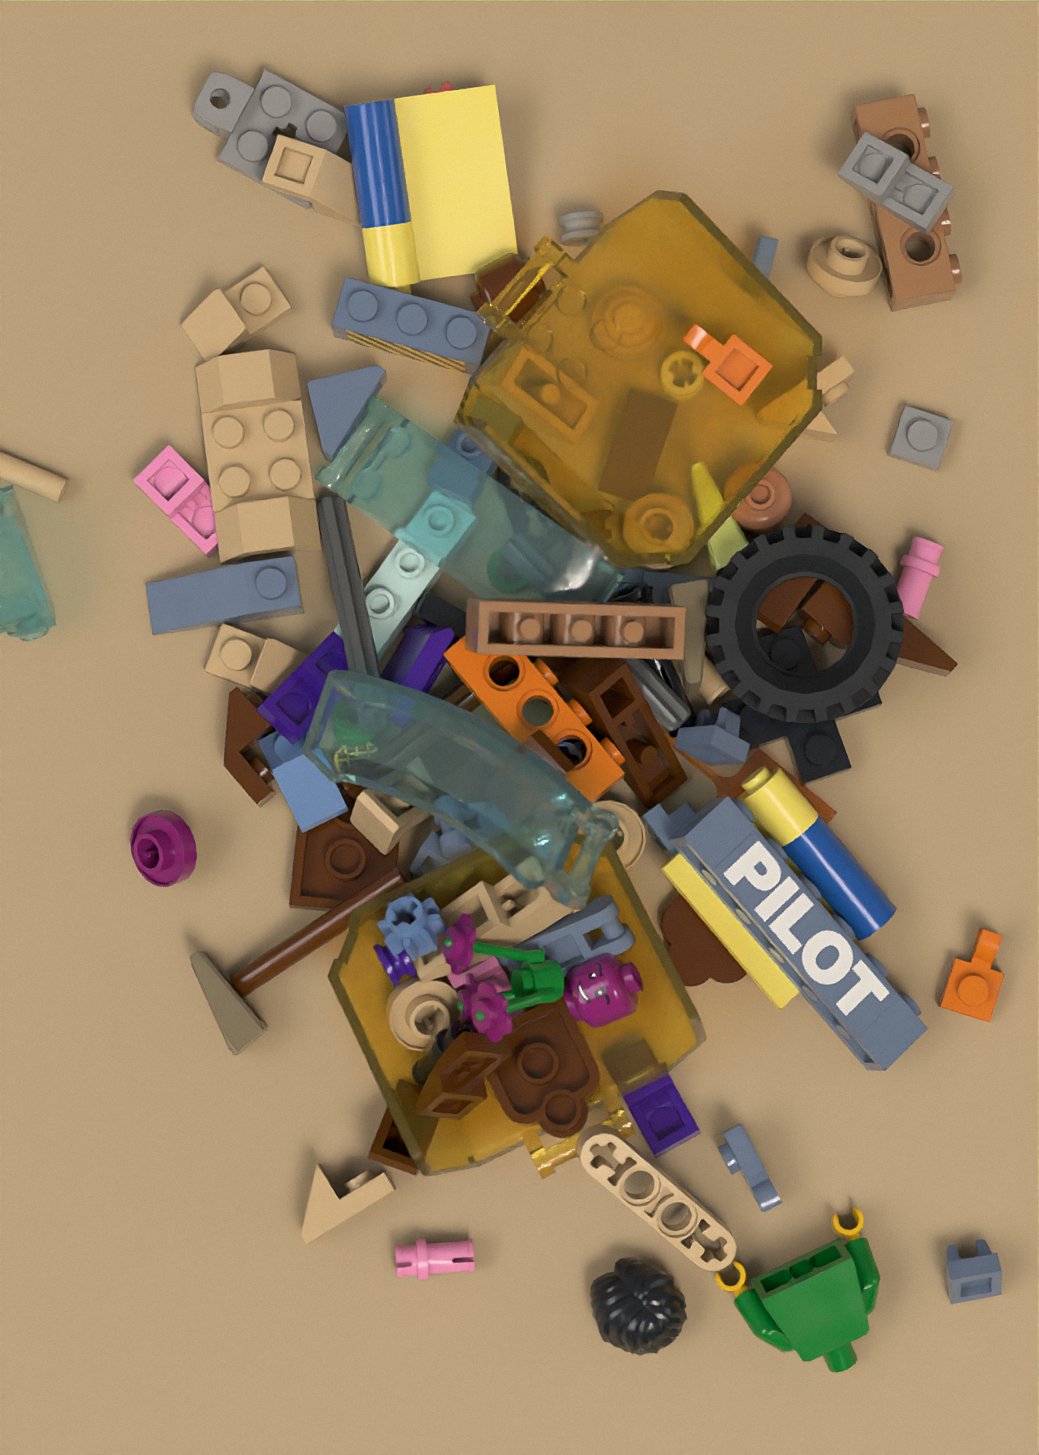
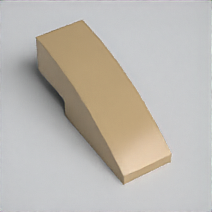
M532 858L494 886L483 881L479 882L440 910L439 915L448 929L454 923L457 924L462 913L470 914L472 926L476 928L475 941L513 947L546 929L574 909L556 870ZM446 931L439 933L438 949L436 951L432 950L426 955L418 956L416 961H412L420 980L424 982L452 974L451 965L446 963L442 950ZM473 953V959L469 966L493 956Z

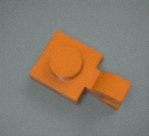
M695 321L682 337L683 341L710 361L702 370L701 375L740 406H742L773 367L770 361L735 333H732L726 342L722 344Z
M981 928L978 929L969 962L957 958L953 959L939 1007L990 1023L1005 975L990 968L996 957L1003 935Z

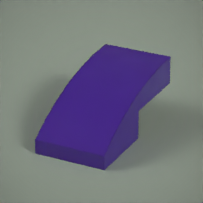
M333 631L256 709L292 745L352 686L343 640Z
M649 1038L603 1062L655 1158L664 1155L701 1134Z

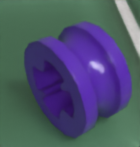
M377 943L372 946L394 987L400 984L402 976L409 975L412 978L417 975L405 949L394 956L386 945L381 946Z

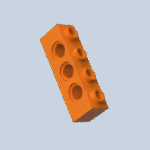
M466 635L443 654L446 663L518 748L531 734L539 729L557 747L566 739H576L585 746L587 753L585 759L580 764L575 765L576 767L554 790L576 817L624 778L625 773L619 766L626 761L625 758L607 737L600 742L597 741L586 728L592 722V719L573 697L565 703L553 688L559 681L540 658L532 663L526 655L476 654L465 650ZM508 660L516 664L520 671L517 681L510 686L495 684L489 676L490 670L495 663ZM532 700H544L552 707L553 716L547 724L533 726L524 719L523 709Z

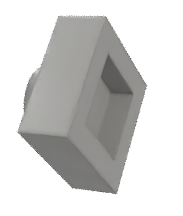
M905 405L888 456L936 472L944 453L953 420Z

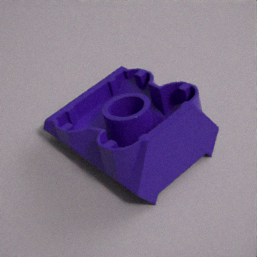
M429 624L403 627L404 636L381 673L389 717L397 724L405 727L412 721L446 665L443 654L458 642V639H456L457 633L453 632L450 627Z

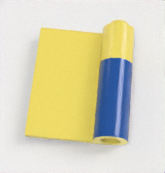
M495 84L344 106L370 284L411 294L410 284L419 283L423 280L472 274L508 253H516L518 255Z
M764 765L742 782L741 786L745 791L737 799L753 814L755 821L752 823L753 826L764 838H772L783 848L788 856V860L785 863L797 877L803 876L814 884L822 897L819 902L831 916L833 914L839 916L851 927L855 934L852 941H860L869 937L890 920L897 910L895 905L780 767L769 771ZM679 852L660 868L663 874L778 1010L782 1009L799 993V990Z

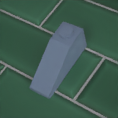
M294 556L240 563L146 584L153 635L221 626L222 623L229 625L304 614L298 566Z

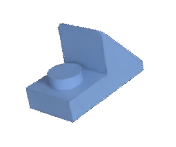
M310 729L294 745L290 744L278 731L258 740L302 833L349 811Z

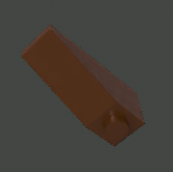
M824 582L799 611L798 615L805 620L801 628L822 646L829 641L835 648L847 650L851 644L854 628L850 605L838 589ZM904 617V639L896 664L944 677L950 674L958 663Z
M580 657L556 677L559 681L557 686L566 702L573 697L592 719V722L586 728L597 741L600 742L607 737L625 758L626 761L619 766L625 773L623 779L646 808L651 810L688 779L626 662L617 658Z

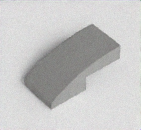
M866 131L838 172V176L851 187L927 236L955 195L952 185L910 163L907 154Z

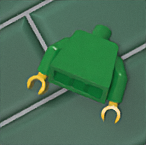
M856 1207L851 1208L852 1215L856 1220V1226L852 1230H846L840 1226L836 1212L831 1218V1229L838 1237L846 1239L847 1243L845 1245L838 1238L751 1279L754 1289L747 1287L748 1273L746 1268L736 1261L732 1262L740 1271L741 1276L736 1285L727 1286L718 1271H716L715 1275L717 1285L721 1289L733 1292L736 1297L734 1300L735 1307L757 1338L781 1352L795 1350L803 1362H810L823 1356L828 1369L835 1373L851 1368L857 1361V1355L851 1342L865 1336L870 1331L867 1316L875 1309L881 1279L869 1242L866 1238H861L859 1231L863 1227L864 1216Z

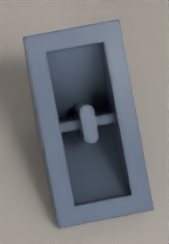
M378 365L307 381L325 459L332 464L336 463L387 381L386 370Z

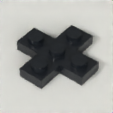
M800 624L781 630L778 634L775 632L758 638L760 646L769 659L786 671L802 674L817 672ZM877 692L862 706L842 717L812 724L786 722L771 718L752 709L739 698L722 703L720 708L725 707L740 716L739 738L750 744L748 751L785 739L802 787L844 773L852 768L836 721L878 708L882 705L879 692Z

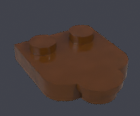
M344 787L340 788L339 791L349 811L302 833L299 825L297 826L289 899L290 908L328 912L397 866L399 842L388 854H382L351 823L350 817L356 801ZM387 904L370 914V916L385 917L388 909Z
M679 894L666 909L661 920L662 935L670 945L665 955V967L669 976L676 983L687 987L701 985L709 979L722 984H730L742 979L747 974L746 971L684 897Z
M562 995L560 1000L542 1003L511 1019L512 1030L509 1034L503 1035L509 1039L511 1056L491 1072L487 1079L505 1115L510 1121L524 1127L539 1124L550 1136L569 1138L579 1133L587 1122L588 1106L586 1100L591 1098L598 1089L600 1072Z

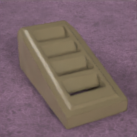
M708 579L671 585L670 589H668L667 603L686 607L683 660H678L684 692L688 697L698 695L702 683L707 631L706 612L710 596Z
M196 951L189 957L192 962L191 966L228 1049L232 1051L234 1056L239 1055L264 1034L268 1026L235 990L232 983L208 954L203 951Z

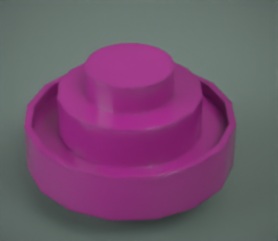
M167 810L155 811L137 820L132 828L130 845L132 858L142 876L157 887H169L188 879L195 869L197 850L195 839L186 822L179 815Z

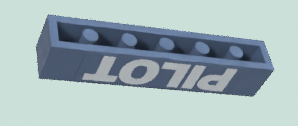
M728 796L711 799L668 841L799 990L802 996L866 1070L886 1071L928 1029L918 1017L921 1014L918 1005L904 992L899 991L897 993L885 979L888 972L882 963L869 953L864 954L852 941L855 934L851 927L835 914L831 916L819 902L822 897L818 889L807 878L796 876L785 863L788 860L786 852L772 838H764L752 824L755 821L753 814L741 801L736 798L731 800Z

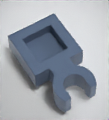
M737 1124L721 1132L725 1144L717 1148L731 1175L741 1171L761 1211L766 1212L781 1204L782 1201L742 1124Z

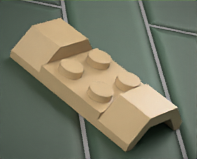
M265 349L221 355L197 366L195 369L221 565L233 564L251 555L287 550L309 553L322 552L296 354Z

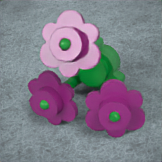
M462 913L457 924L454 923L452 927L447 929L442 945L445 961L448 965H451V972L453 974H460L463 968L469 967L473 959V953L523 962L520 968H515L512 971V990L497 993L495 986L489 981L482 982L477 987L473 974L467 973L465 990L458 992L459 1003L457 1008L461 1011L464 1021L472 1020L478 1033H487L492 1042H497L502 1039L503 1035L509 1034L512 1030V1020L509 1013L536 1004L560 1000L564 991L563 972L558 961L555 959L545 960L543 949L522 950L475 941L476 928L472 926V917L470 914Z

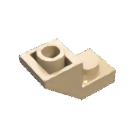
M278 134L261 181L263 186L312 202L316 213L361 227L352 164L326 149Z

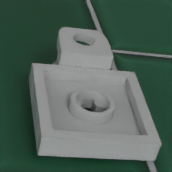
M266 69L256 88L228 74L220 72L211 73L195 101L192 112L193 118L200 126L227 141L218 158V162L263 185L261 181L277 139L272 136L276 129L284 131L287 126L296 130L295 138L298 141L326 149L333 154L337 153L347 134L345 112ZM221 98L227 103V107L222 109L216 108L210 100ZM272 190L305 209L310 204L309 201Z

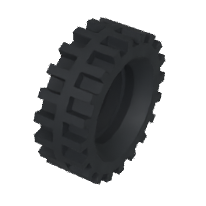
M819 525L782 527V529L766 535L762 534L754 538L745 548L737 551L729 559V563L720 576L718 575L713 585L714 588L706 612L708 647L719 675L730 690L745 704L766 716L780 721L801 724L818 723L842 717L870 700L881 689L892 673L904 639L903 603L891 572H888L878 559L879 556L856 541L853 536L844 532L840 533L826 529L825 526ZM800 577L824 580L838 589L850 605L854 622L851 644L842 658L826 670L809 674L786 671L772 662L760 646L756 630L759 607L768 593L784 581Z

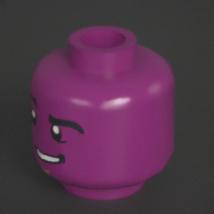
M603 953L570 969L568 983L564 984L563 996L571 1015H573L577 1022L585 1021L589 1026L599 1028L633 1014L638 1005L637 992L642 991L644 987L640 973L632 961L624 963L617 955Z

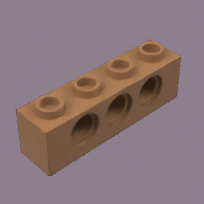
M915 94L854 106L851 123L856 144L865 131L889 145L901 144L910 153V163L941 179L937 159L935 156L928 157L924 138L930 137L928 114L925 107L917 108ZM868 199L891 312L951 300L956 291L955 285L961 284L962 279L958 257L956 254L949 255L945 236L951 235V223L947 207L927 236ZM910 241H921L929 247L931 258L922 262L915 261L907 255L905 245Z
M467 597L465 650L476 654L683 660L686 607L669 603Z

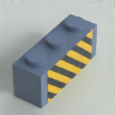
M345 277L332 322V329L336 338L475 376H480L494 329L493 317L348 277Z

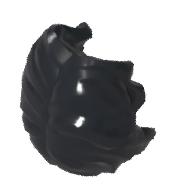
M634 1257L619 1259L615 1263L614 1272L601 1275L590 1286L592 1316L596 1320L603 1341L612 1344L616 1348H621L625 1352L640 1356L648 1353L657 1354L660 1349L667 1347L676 1340V1337L682 1331L683 1324L688 1319L685 1311L687 1306L685 1297L675 1283L674 1277Z

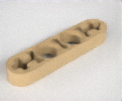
M597 1124L589 1126L581 1132L575 1149L582 1167L589 1175L698 1267L705 1271H718L724 1269L732 1262L737 1246L732 1233L724 1222L615 1129L608 1125ZM597 1143L603 1147L608 1144L613 1157L619 1162L615 1170L611 1163L603 1156L598 1155L593 1159L594 1155L590 1149L592 1145ZM635 1171H646L651 1174V1184L643 1193L631 1194L624 1189L626 1178ZM681 1202L688 1206L687 1217L680 1224L667 1225L662 1222V1211L670 1203ZM699 1227L701 1232L710 1240L715 1241L718 1239L721 1248L716 1252L711 1249L704 1250L698 1237L693 1234L696 1228Z

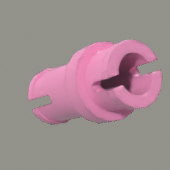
M913 537V544L909 554L903 555L900 566L904 568L897 585V590L903 603V616L919 620V613L931 580L939 576L941 568L937 566L944 547L926 539Z
M415 1239L414 1245H394L397 1278L417 1275V1280H428L429 1274L475 1272L472 1239L427 1244L426 1239Z

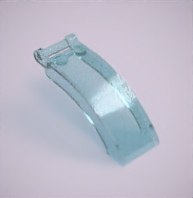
M374 395L365 406V409L368 410L367 414L334 461H332L328 469L323 466L315 477L320 483L481 598L607 602L626 575V573ZM384 423L388 424L390 427L349 484L345 482V478Z
M333 670L328 673L301 753L331 782L338 783L342 781L367 787L420 808L447 823L476 843L525 888L537 889L544 886L559 902L569 908L580 909L586 905L591 893L589 882L606 841L613 839L619 825V820L613 813L594 806L557 770L524 744L462 708L413 688L373 676L343 670ZM580 827L586 833V836L569 875L563 870V867Z

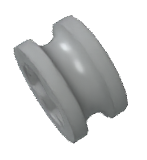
M579 211L560 216L559 226L565 229V234L561 236V244L564 246H587L606 240L605 231L599 229V224L604 221L603 213L600 211Z

